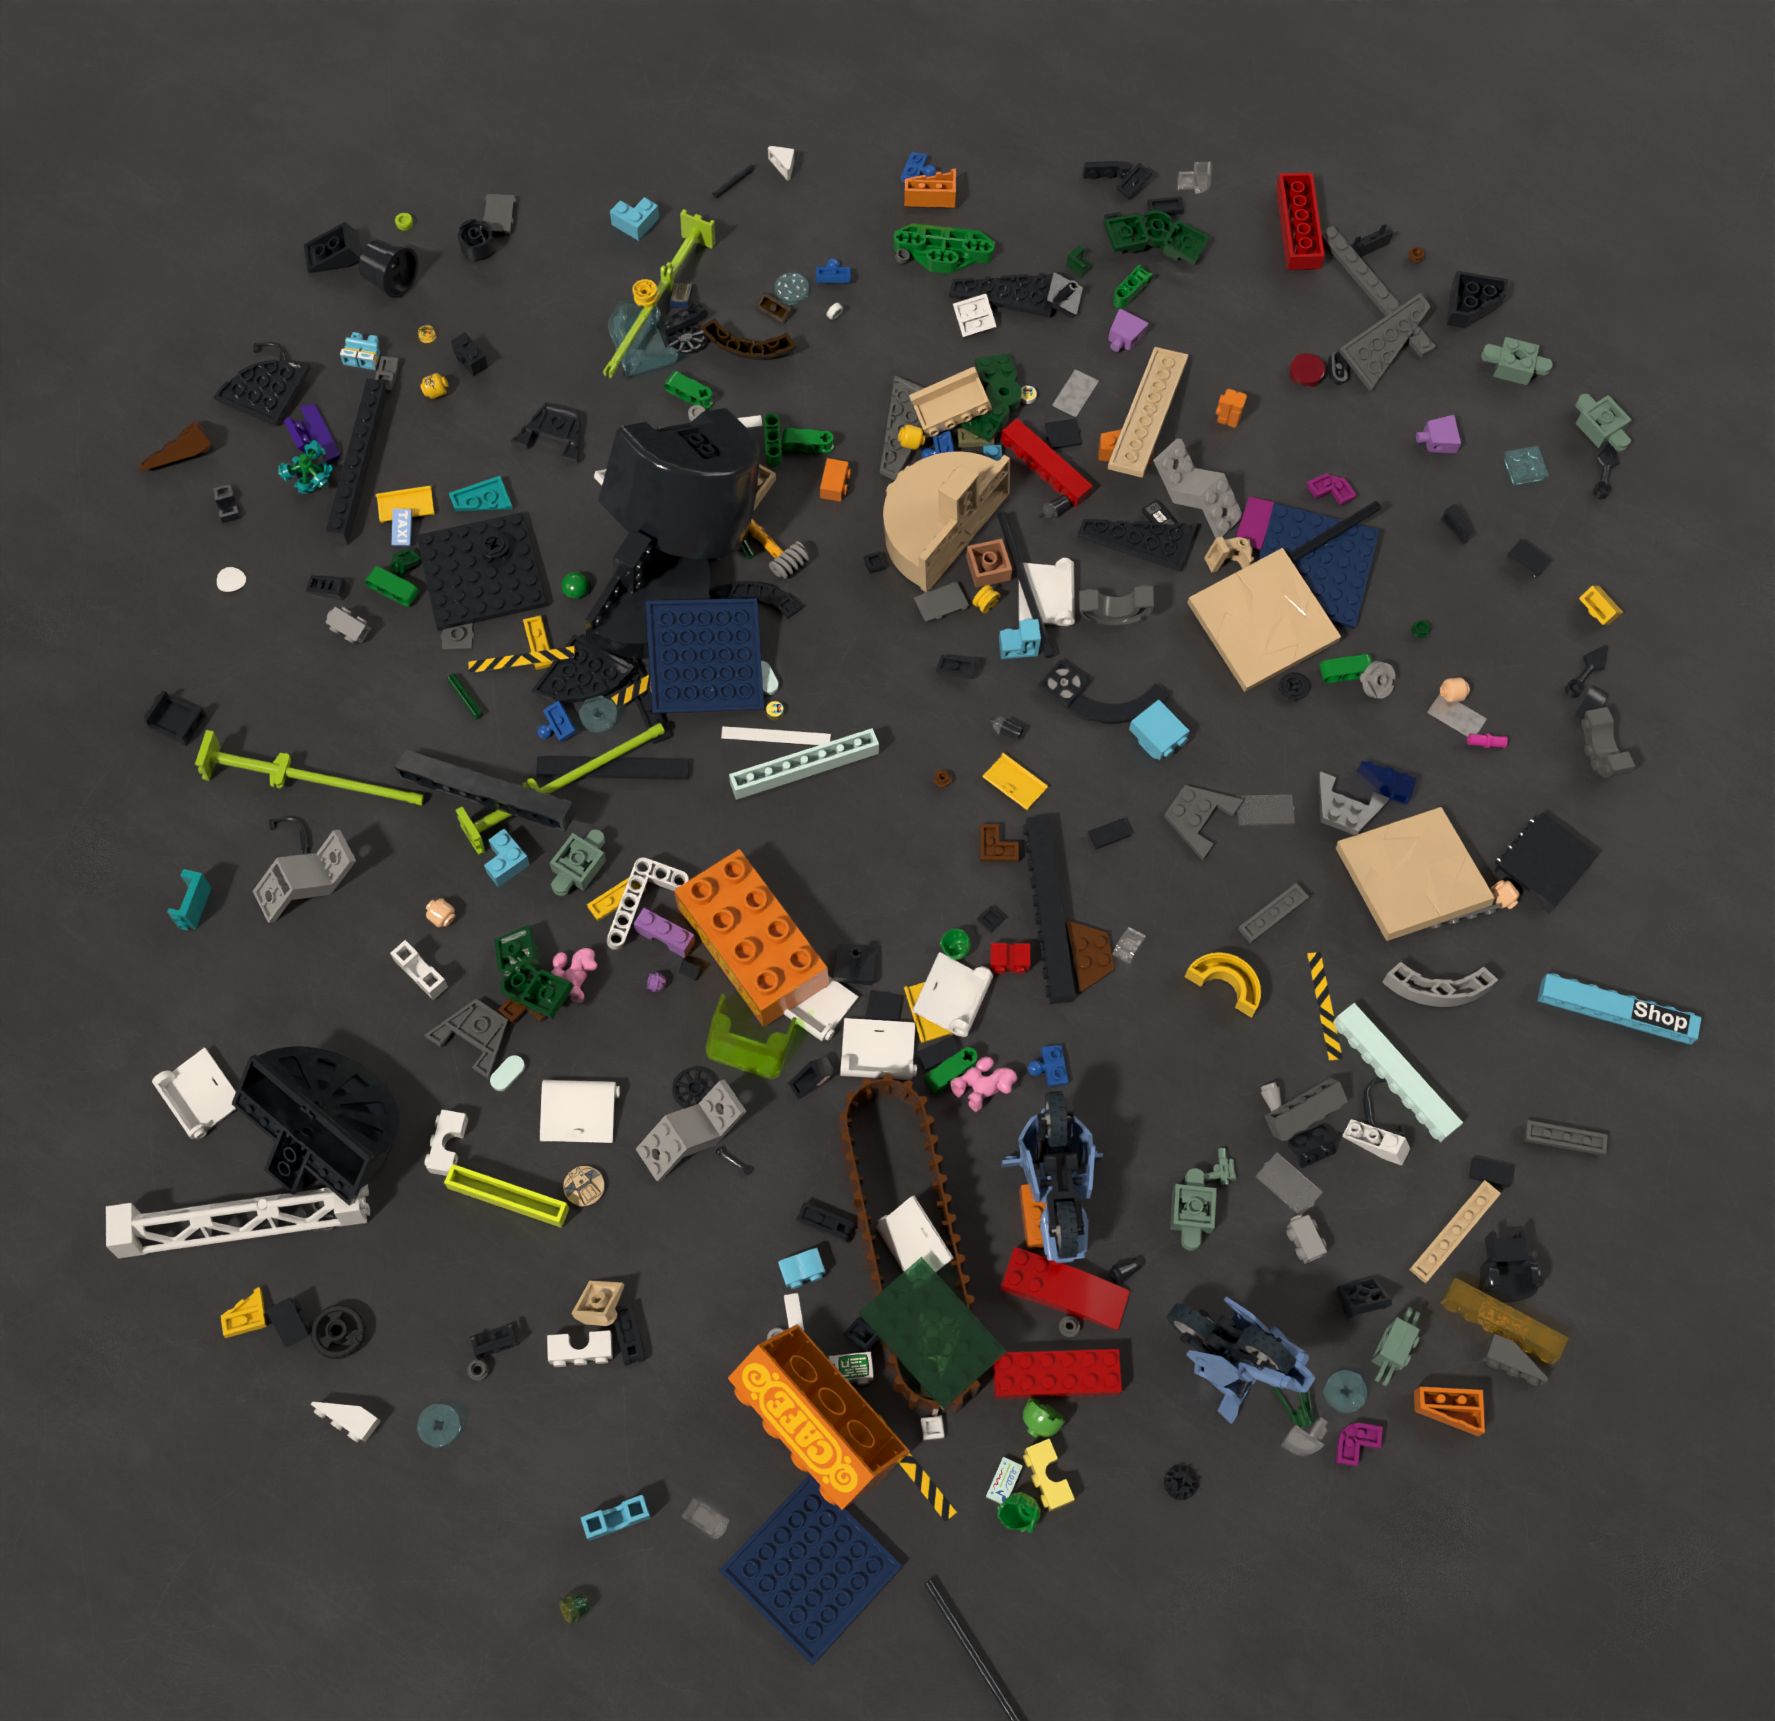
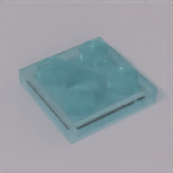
M1539 446L1504 452L1503 457L1513 485L1548 479L1549 474Z

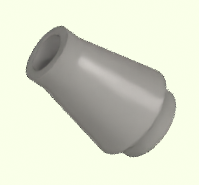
M1276 1082L1261 1087L1262 1092L1260 1093L1271 1112L1282 1106L1280 1088L1277 1087Z

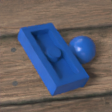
M911 152L901 175V182H905L906 178L921 176L922 173L926 177L934 176L937 169L934 165H926L928 160L926 154Z
M831 258L827 261L826 267H816V283H850V267H840L839 261L836 258Z
M950 430L933 436L935 449H924L921 457L924 459L935 454L955 452Z
M556 701L543 710L550 724H542L538 727L537 733L540 738L548 739L554 730L558 740L564 742L577 733L560 701Z
M1061 1045L1042 1047L1043 1063L1037 1060L1031 1061L1028 1064V1072L1032 1076H1039L1045 1071L1048 1087L1067 1085L1069 1082Z

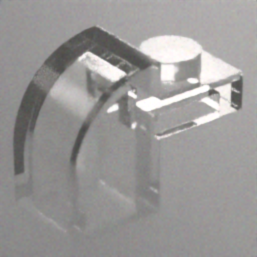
M1194 162L1193 171L1179 172L1178 190L1195 189L1196 194L1208 190L1211 185L1212 163Z
M1128 927L1117 943L1112 956L1130 965L1143 943L1145 935Z
M1320 1417L1316 1420L1309 1433L1297 1425L1293 1426L1281 1446L1301 1457L1315 1454L1324 1446L1317 1439L1321 1440L1328 1429L1325 1426L1328 1422Z
M694 1498L681 1516L714 1539H719L724 1534L730 1521Z

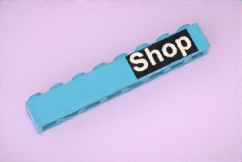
M1546 974L1541 980L1537 1000L1539 1002L1690 1045L1698 1039L1701 1017L1695 1016L1692 1012L1677 1011L1674 1007L1657 1005L1653 1001L1638 1000L1635 996H1624L1618 994L1617 991L1603 990L1593 984L1586 985L1575 979H1564L1558 974Z

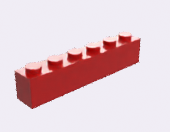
M1018 418L1002 430L1001 441L1004 446L1009 447L1019 459L1025 461L1027 466L1031 470H1035L1043 481H1047L1054 491L1065 495L1069 499L1070 504L1077 507L1091 496L1093 485Z

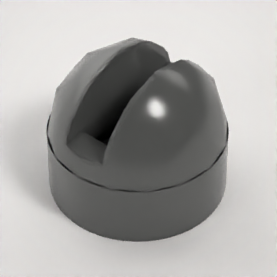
M898 249L895 260L899 264H905L910 254L906 249Z

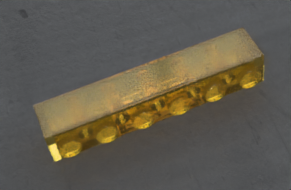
M1457 1278L1450 1281L1440 1302L1445 1305L1448 1311L1464 1315L1463 1318L1472 1323L1477 1322L1482 1325L1484 1330L1490 1333L1495 1332L1521 1346L1520 1348L1527 1353L1533 1352L1540 1356V1360L1549 1364H1554L1560 1360L1569 1339Z

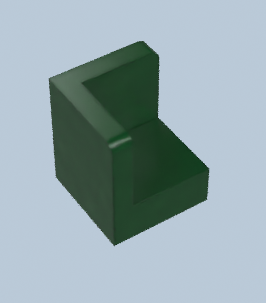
M1079 245L1068 255L1066 266L1082 278L1092 269V264L1083 258L1084 249Z

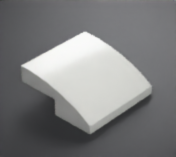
M986 294L953 304L963 337L996 327Z

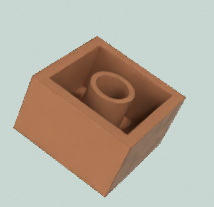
M1003 539L967 546L966 559L975 588L1011 580L1012 568Z

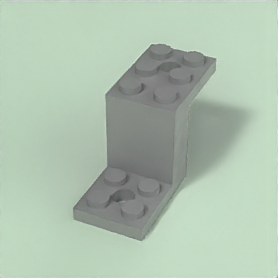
M1176 439L1153 460L1172 502L1202 509L1215 538L1222 537L1243 517L1225 474L1195 468L1182 439Z
M333 830L317 853L276 858L253 890L268 923L275 922L291 900L331 895L356 860L340 830Z
M725 1079L720 1080L699 1104L665 1115L639 1144L636 1151L658 1182L663 1180L683 1157L717 1145L746 1113V1110Z

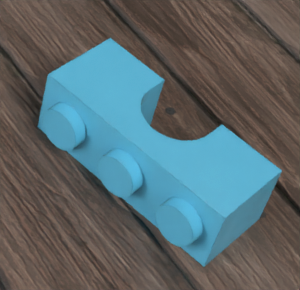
M643 1495L626 1500L621 1505L612 1509L599 1510L580 1517L589 1541L651 1519Z

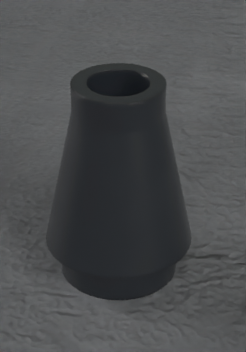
M1134 1258L1133 1260L1113 1265L1109 1269V1274L1116 1284H1123L1141 1269V1265Z

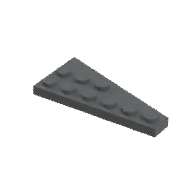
M1421 293L1338 350L1369 391L1373 389L1431 307Z
M897 376L894 377L880 474L893 480L897 479L898 473L903 469L913 449L902 447L898 441L901 427L904 428L908 424L922 428L909 395L924 389Z

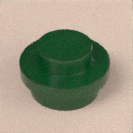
M1420 620L1413 624L1411 631L1417 638H1425L1430 633V626L1426 621Z

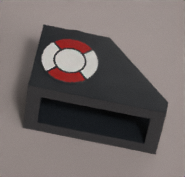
M827 1057L811 1060L788 1084L797 1098L801 1099L824 1085L836 1074V1071Z

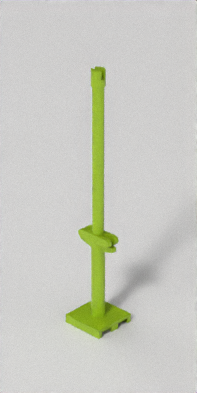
M682 210L680 214L681 234L686 239L671 263L668 262L666 264L667 267L664 265L661 267V281L657 286L658 301L667 286L669 291L673 290V278L695 243L713 249L715 245V223L713 220L708 223L702 220V216L695 214L693 217L687 214V210ZM656 302L651 307L643 308L613 358L603 370L605 376L609 373V378H612L619 363L656 306Z
M658 723L640 735L541 788L538 787L532 778L528 779L527 783H522L523 787L535 789L543 794H550L646 741L665 733L664 728ZM463 807L456 809L458 820L461 823L460 826L478 855L485 852L479 833L512 816V814L497 810L472 823Z
M209 730L205 732L195 765L199 766V773L203 774L202 779L208 781L211 779L215 764L219 763L270 774V786L274 787L276 784V787L279 789L283 788L286 777L407 801L408 803L421 806L424 802V794L405 792L290 768L291 759L287 753H279L273 763L220 752L221 746L214 731Z

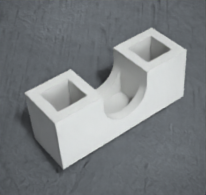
M406 940L390 953L394 961L433 1000L448 988L445 979L432 966L429 967Z
M441 1110V1114L437 1115L435 1121L436 1133L431 1136L430 1140L431 1152L426 1155L425 1166H427L426 1168L429 1173L447 1176L451 1165H457L458 1156L455 1152L445 1150V1144L453 1137L464 1138L468 1123L466 1114Z
M611 1331L589 1332V1343L581 1350L571 1347L569 1334L547 1335L548 1362L553 1364L554 1367H564L566 1363L586 1365L587 1361H595L596 1364L608 1363V1360L613 1359Z

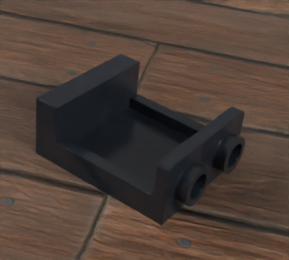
M162 690L160 695L156 696L150 710L146 711L143 721L147 728L187 746L207 715L202 707L196 704L192 707L169 696L166 691Z

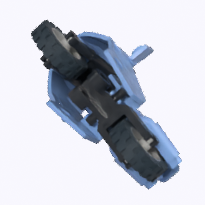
M1062 1091L1045 1093V1108L1041 1110V1113L1030 1118L1018 1139L1020 1158L1008 1156L1001 1162V1167L1017 1165L1023 1167L1034 1202H1045V1210L1042 1213L1040 1222L1044 1252L1048 1260H1054L1056 1263L1073 1262L1075 1258H1085L1088 1247L1089 1219H1087L1086 1212L1081 1207V1200L1090 1199L1093 1186L1094 1161H1100L1103 1158V1153L1098 1154L1095 1151L1090 1131L1074 1116L1073 1111L1066 1112ZM1081 1163H1085V1174H1077L1078 1169L1081 1168ZM1040 1169V1177H1036L1034 1170Z
M1225 1297L1224 1301L1233 1309L1234 1314L1230 1317L1221 1315L1217 1322L1204 1309L1194 1311L1189 1306L1186 1307L1182 1303H1176L1166 1318L1173 1325L1172 1327L1182 1335L1180 1340L1196 1350H1189L1187 1352V1356L1195 1363L1194 1373L1207 1379L1220 1392L1225 1394L1218 1412L1229 1423L1232 1424L1237 1417L1239 1405L1256 1380L1268 1383L1273 1387L1287 1388L1302 1393L1307 1392L1314 1382V1374L1305 1366L1309 1356L1305 1354L1304 1350L1288 1341L1277 1327L1269 1331L1251 1312L1228 1297Z

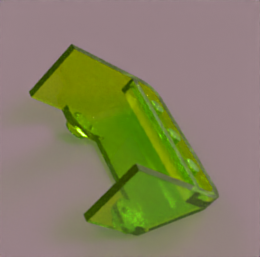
M721 994L709 1029L705 1048L707 1057L713 1061L768 1079L777 1078L781 1074L795 1036L797 1018H792L787 1035L779 1032L773 1033L769 1036L766 1044L729 1032L731 1020L728 1016L724 1015L727 1006L726 995Z

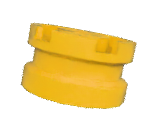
M644 279L634 284L632 288L634 301L639 307L642 305L644 308L653 306V303H657V286L653 281Z
M986 585L976 594L972 604L980 607V611L985 614L990 611L989 608H993L999 601L997 597L1000 598L1001 595L997 591H993L990 585Z

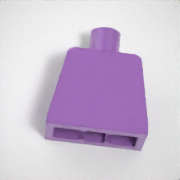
M1119 309L1109 333L1108 339L1112 342L1110 348L1116 352L1121 347L1131 350L1146 335L1149 323Z
M1454 415L1428 421L1424 432L1416 433L1417 443L1426 442L1429 452L1457 453L1461 441Z

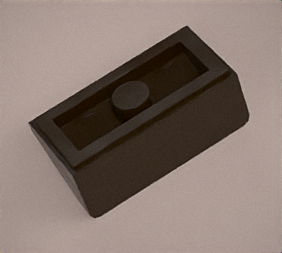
M763 292L756 305V308L782 324H785L795 312L794 309L766 292Z

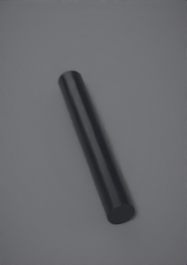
M751 164L747 165L713 191V196L715 198L720 196L754 170Z

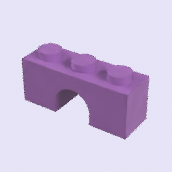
M643 908L634 922L635 932L650 940H653V938L661 940L668 946L669 950L684 958L695 944L694 934Z

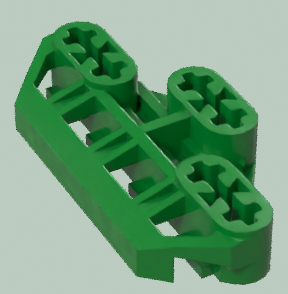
M912 223L895 231L893 247L895 252L898 249H906L914 260L931 272L952 274L976 262L990 263L994 256L995 242L979 230Z

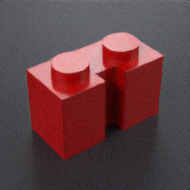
M991 943V971H994L996 974H1004L1006 972L1024 974L1029 972V943H1014V945Z

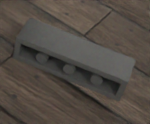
M1329 1077L1265 1115V1119L1272 1135L1281 1141L1291 1139L1295 1133L1306 1130L1312 1123L1324 1119L1332 1111L1341 1109L1342 1105L1346 1104L1348 1100L1340 1082Z

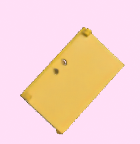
M424 486L376 494L380 523L392 520L393 509H411L412 517L435 515L432 487Z
M1002 753L1001 757L983 775L984 779L1027 811L1048 788L1045 783L1005 753Z
M925 982L904 987L911 1012ZM912 1012L921 1043L954 1034Z

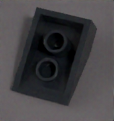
M346 222L304 244L307 271L309 273L348 267L358 262L361 256L358 232Z

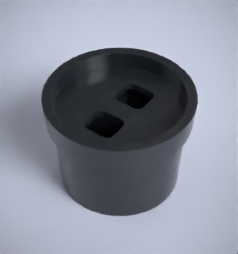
M378 239L371 241L364 248L359 260V272L362 278L379 287L383 293L391 298H398L404 295L414 283L418 271V257L413 249L402 245L396 246Z

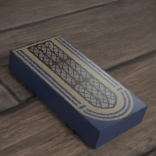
M674 284L670 307L688 308L692 284Z

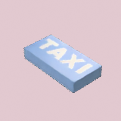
M393 509L391 545L411 546L412 510Z

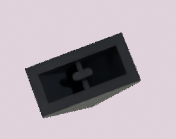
M858 1318L843 1333L862 1352H871L881 1341L880 1332Z

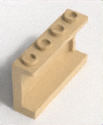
M975 367L909 395L927 438L936 436L946 429H952L962 422H968L972 418L984 415L992 410Z

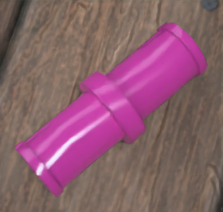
M1469 733L1467 737L1468 745L1483 746L1484 748H1506L1508 741L1507 736H1492L1490 733H1485V735Z

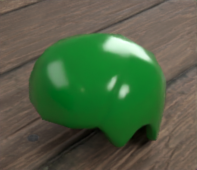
M571 572L564 577L561 583L562 592L569 598L580 599L583 595H589L591 590L590 580L581 572Z
M955 928L943 935L940 945L946 956L953 960H959L969 954L971 941L965 931Z

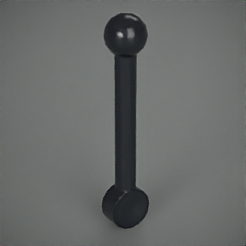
M722 1148L716 1149L717 1155H722L738 1166L745 1175L751 1174L750 1167H745L724 1153Z

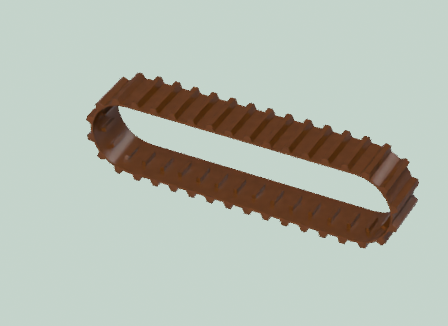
M885 1074L883 1079L871 1081L866 1077L862 1079V1087L855 1093L848 1092L845 1096L846 1111L839 1113V1132L843 1133L841 1134V1151L846 1153L845 1170L850 1173L849 1189L851 1192H855L853 1194V1209L859 1212L857 1215L858 1231H864L862 1233L861 1247L862 1250L869 1251L866 1254L865 1266L866 1270L873 1271L870 1274V1290L877 1291L874 1295V1309L882 1312L879 1315L878 1328L879 1331L886 1332V1335L883 1336L882 1347L883 1351L890 1352V1356L887 1358V1371L895 1374L893 1390L895 1393H902L909 1400L908 1408L912 1411L917 1407L929 1410L931 1417L937 1416L939 1411L948 1409L957 1413L961 1410L963 1401L967 1397L975 1398L980 1387L977 1377L983 1375L986 1360L980 1357L984 1344L983 1337L976 1336L975 1333L979 1324L978 1316L971 1315L975 1301L974 1296L967 1295L966 1293L970 1278L969 1275L962 1274L965 1256L957 1253L961 1238L960 1235L953 1234L956 1216L948 1213L952 1198L951 1195L944 1194L947 1176L940 1174L943 1158L942 1155L936 1154L938 1136L932 1135L934 1118L933 1116L926 1115L928 1100L926 1096H918L912 1089L913 1082L910 1080L902 1083L893 1080L891 1074ZM875 1096H893L904 1102L906 1101L913 1107L914 1114H918L921 1121L919 1132H923L926 1143H924L923 1149L924 1152L928 1151L930 1160L928 1162V1171L933 1173L934 1182L932 1183V1190L937 1191L939 1201L936 1208L941 1210L943 1218L941 1230L946 1231L948 1240L945 1245L950 1249V1253L954 1258L950 1262V1270L954 1269L956 1282L954 1289L959 1290L961 1302H959L958 1307L959 1310L964 1312L966 1322L963 1325L964 1331L968 1330L970 1339L968 1351L973 1352L975 1362L971 1365V1371H975L973 1382L967 1381L965 1385L966 1391L959 1396H956V1394L952 1395L949 1400L938 1401V1398L928 1400L921 1397L919 1392L914 1393L906 1385L907 1379L906 1377L902 1378L898 1368L902 1361L901 1358H896L894 1345H897V1337L892 1338L890 1330L893 1318L892 1316L888 1317L885 1304H888V1296H883L881 1284H884V1276H879L877 1264H880V1257L874 1254L873 1244H875L876 1238L875 1235H870L868 1224H871V1215L866 1216L864 1205L867 1204V1196H862L860 1185H863V1177L858 1176L856 1168L859 1165L858 1156L854 1157L852 1146H855V1139L850 1137L848 1128H852V1118H850L852 1112L857 1111L860 1103Z

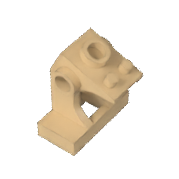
M1217 537L1204 557L1211 573L1217 572L1226 558L1238 561L1242 569L1251 565V562L1254 560V557H1251L1253 549L1250 547V539L1240 537L1224 540L1223 537Z

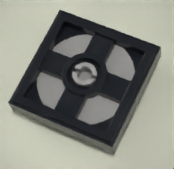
M1060 659L1041 681L1038 688L1066 708H1069L1090 683V679Z

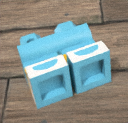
M353 332L350 338L346 337L345 348L340 353L343 365L359 367L360 365V368L376 370L380 356L378 337L370 335L366 341L363 340L362 334Z

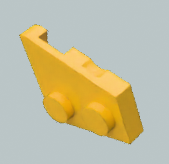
M260 1287L253 1290L254 1293L246 1300L242 1299L233 1309L221 1315L223 1336L225 1338L267 1327Z

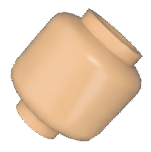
M1460 677L1446 679L1440 687V694L1447 702L1464 701L1470 691L1469 684Z
M1501 880L1491 887L1494 902L1501 903V909L1506 907L1511 909L1518 903L1519 892L1510 881L1504 882Z
M444 899L432 900L426 906L428 910L426 918L437 927H447L456 916L454 914V907Z

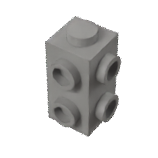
M334 607V609L330 610L325 622L330 625L329 629L337 634H340V632L345 634V639L353 644L355 642L362 644L371 630L366 625L367 621L359 616L357 618L352 617V612L344 607L341 609Z
M1301 1214L1291 1218L1286 1231L1289 1239L1294 1241L1297 1247L1296 1253L1300 1260L1303 1259L1304 1264L1323 1257L1327 1253V1245L1324 1239L1319 1237L1317 1233L1318 1227L1314 1219H1311L1309 1215L1302 1217Z

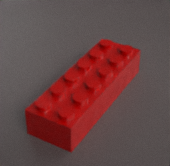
M1279 173L1276 193L1287 270L1321 269L1325 255L1313 173Z
M1119 1349L993 1353L992 1356L994 1399L1119 1396L1122 1392Z

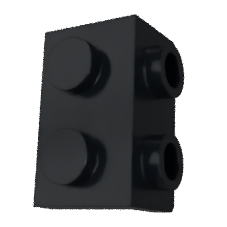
M1323 1124L1288 1140V1146L1298 1157L1301 1168L1312 1165L1336 1153L1335 1139Z

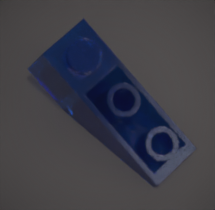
M1361 761L1357 772L1384 796L1389 797L1390 800L1408 804L1413 793L1416 777L1408 773L1393 771L1389 767L1377 766L1373 762Z

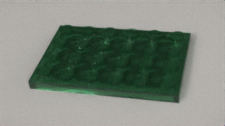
M922 1257L858 1312L943 1410L1007 1352Z

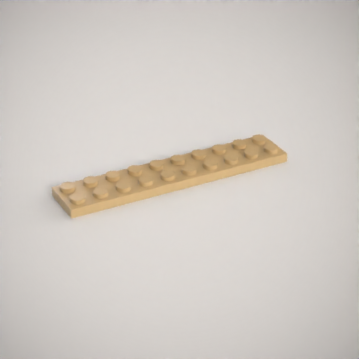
M1154 347L1108 463L1109 470L1143 478L1186 366L1188 354Z

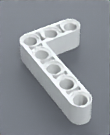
M647 858L636 860L608 934V946L614 950L623 947L647 882L674 891L681 886L674 882L675 878L683 879L684 883L688 881V876L685 872ZM639 865H645L648 870L646 872H641L638 870L637 867ZM662 871L666 874V877L660 879L656 876V872ZM638 882L641 888L635 890L631 887V884ZM632 900L635 905L629 908L625 906L624 902ZM622 917L626 918L628 924L620 925L617 920ZM617 935L622 941L614 943L611 941V937Z

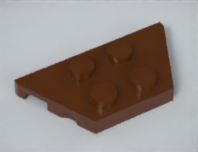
M1066 921V930L1078 992L1080 994L1091 985L1098 983L1103 977L1114 972L1115 968L1107 932Z

